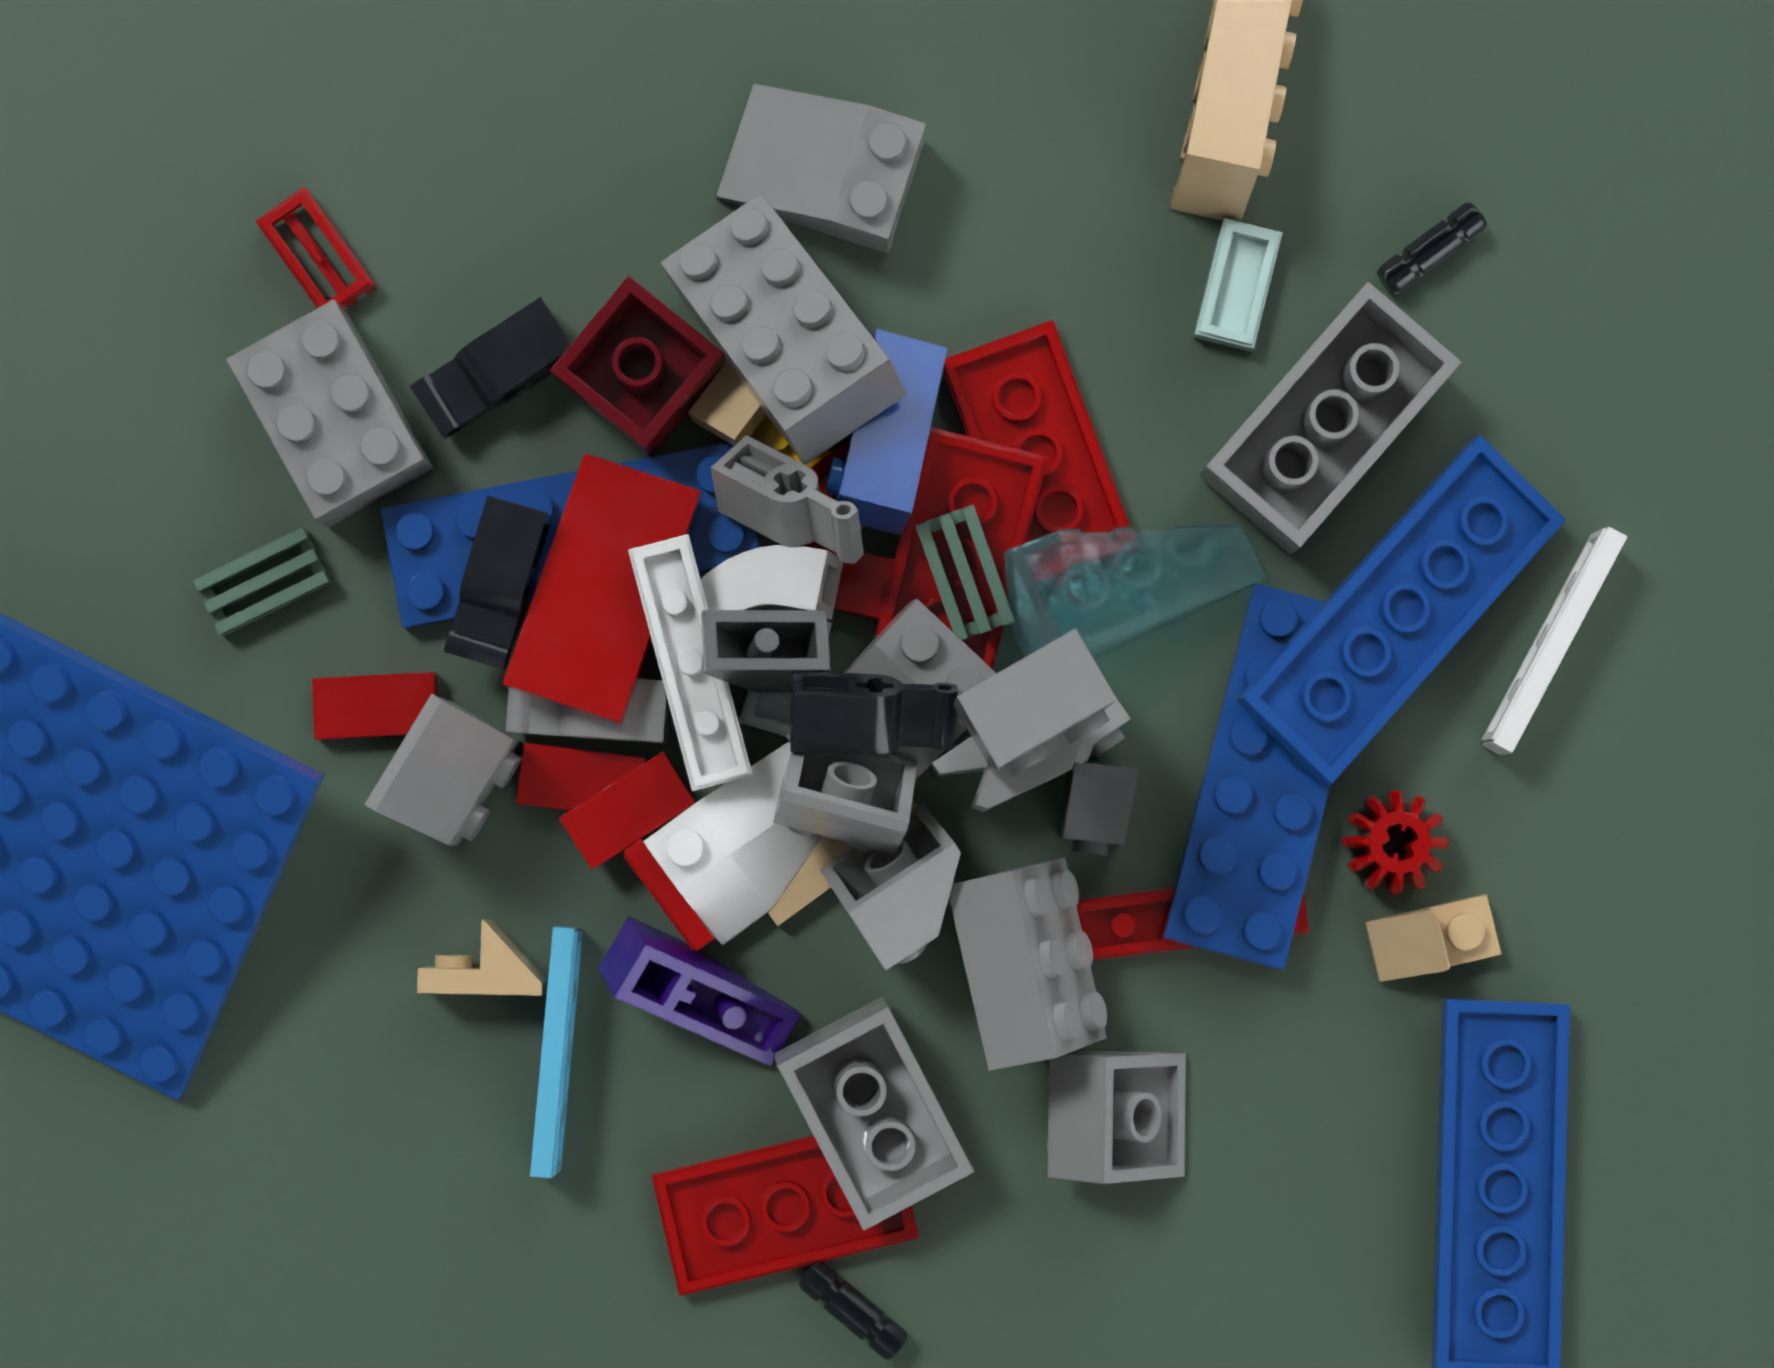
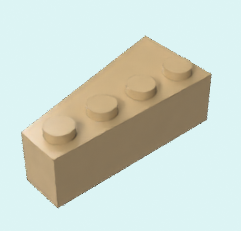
M1213 0L1204 41V47L1207 50L1206 52L1204 51L1192 98V101H1196V105L1192 107L1187 132L1184 136L1180 160H1183L1173 189L1169 210L1221 221L1227 218L1241 222L1257 176L1268 177L1271 171L1276 140L1267 139L1266 135L1269 122H1279L1286 95V87L1276 85L1279 68L1289 69L1296 41V33L1287 32L1286 28L1289 16H1299L1303 0Z

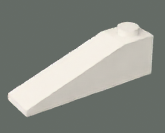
M790 741L752 765V776L725 783L643 841L674 886L721 945L728 943L773 908L822 838L821 835H800L791 831L787 826L773 823L779 792L791 753Z

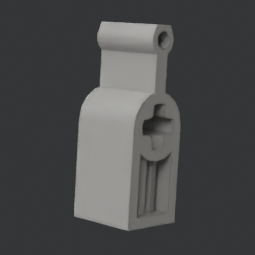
M746 435L710 467L718 512L786 546H802L814 541L837 553L840 561L852 564L864 555L858 509L849 501L838 502L821 493L818 477L809 466Z
M637 680L622 725L509 688L505 732L667 745L670 707L662 680Z

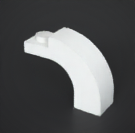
M772 545L742 552L727 559L703 576L701 583L709 610L827 611V619L832 620L843 562L828 550L805 546Z

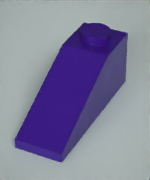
M630 916L626 919L598 967L614 998L768 1066H771L775 1059L774 1053L780 1051L801 1015L794 1007L704 953L696 950L692 951L684 941Z

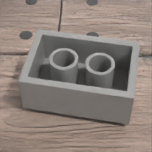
M334 299L226 359L314 519L326 527L333 526L434 469L348 313Z
M1065 857L952 884L949 901L989 1071L1054 1059L1107 1038L1105 1032L1107 1023L1106 1005L1102 996L1095 989L1090 967L1093 962L1092 945L1087 934L1081 928L1076 907L1079 900L1078 885L1074 875L1067 868Z

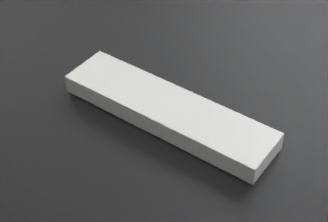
M1609 526L1590 535L1481 739V742H1483L1482 746L1498 755L1513 753L1628 536Z
M689 534L628 549L691 790L696 791L752 776L729 684L704 674L701 613L703 610L709 609Z

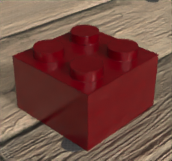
M628 275L552 366L550 371L558 383L647 456L652 457L685 418L688 411L727 361L720 349Z

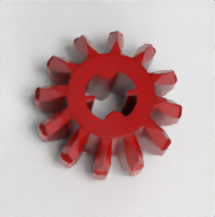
M1400 790L1388 792L1386 809L1376 796L1373 795L1365 798V808L1371 819L1359 813H1350L1347 821L1351 826L1362 832L1360 837L1347 836L1341 839L1342 847H1360L1361 855L1352 858L1347 863L1348 869L1351 872H1356L1370 865L1371 868L1365 877L1364 886L1369 889H1376L1386 875V887L1390 895H1400L1402 893L1404 876L1414 889L1420 890L1426 886L1425 877L1419 867L1422 866L1431 872H1440L1443 868V864L1439 859L1429 855L1430 848L1444 849L1449 846L1448 838H1431L1429 830L1438 827L1443 822L1442 816L1439 813H1435L1421 820L1419 817L1426 803V800L1421 796H1415L1411 799L1404 810V799ZM1390 826H1392V832H1404L1408 839L1400 845L1403 856L1399 859L1398 853H1385L1382 847L1389 840L1386 830Z

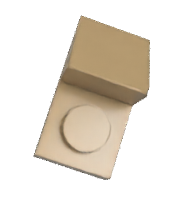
M1486 894L1364 922L1378 982L1450 970V966L1502 955Z
M482 919L480 967H472L471 955H435V966L418 968L417 993L542 996L547 994L548 980L493 920Z

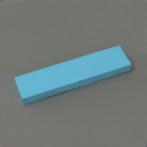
M555 926L552 931L530 1177L553 1178L562 1169L583 931H581L580 927Z

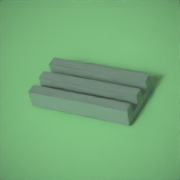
M974 504L915 525L952 631L958 638L964 640L969 636L981 634L992 630V628L1015 622ZM963 521L967 522L998 610L997 613L989 616L985 612L955 524ZM943 529L975 619L966 624L963 622L932 532Z
M301 527L193 580V583L205 601L203 604L215 622L214 626L218 635L224 637L332 584V581L307 529ZM298 547L301 548L303 554L217 595L214 588ZM310 566L314 574L313 576L229 617L224 610L225 607Z

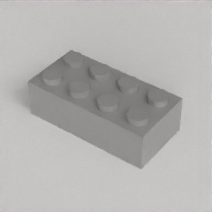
M761 193L660 262L682 301L716 347L724 353L730 366L803 464L806 465L907 395L888 356Z
M1367 282L1199 474V477L1291 555L1305 543L1462 362L1370 282Z

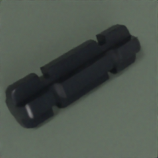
M1466 202L1447 217L1448 222L1441 220L1401 251L1402 256L1396 254L1381 265L1377 275L1381 283L1391 294L1401 293L1417 280L1416 275L1420 277L1425 275L1462 246L1461 241L1468 243L1486 228L1487 222L1483 214L1473 203Z
M824 1262L812 1264L801 1277L799 1282L800 1288L816 1302L819 1299L824 1301V1309L861 1340L864 1337L870 1340L869 1347L881 1357L889 1360L895 1356L907 1340L906 1331L891 1318L887 1321L881 1317L883 1311L846 1280L840 1283L836 1279L837 1273Z

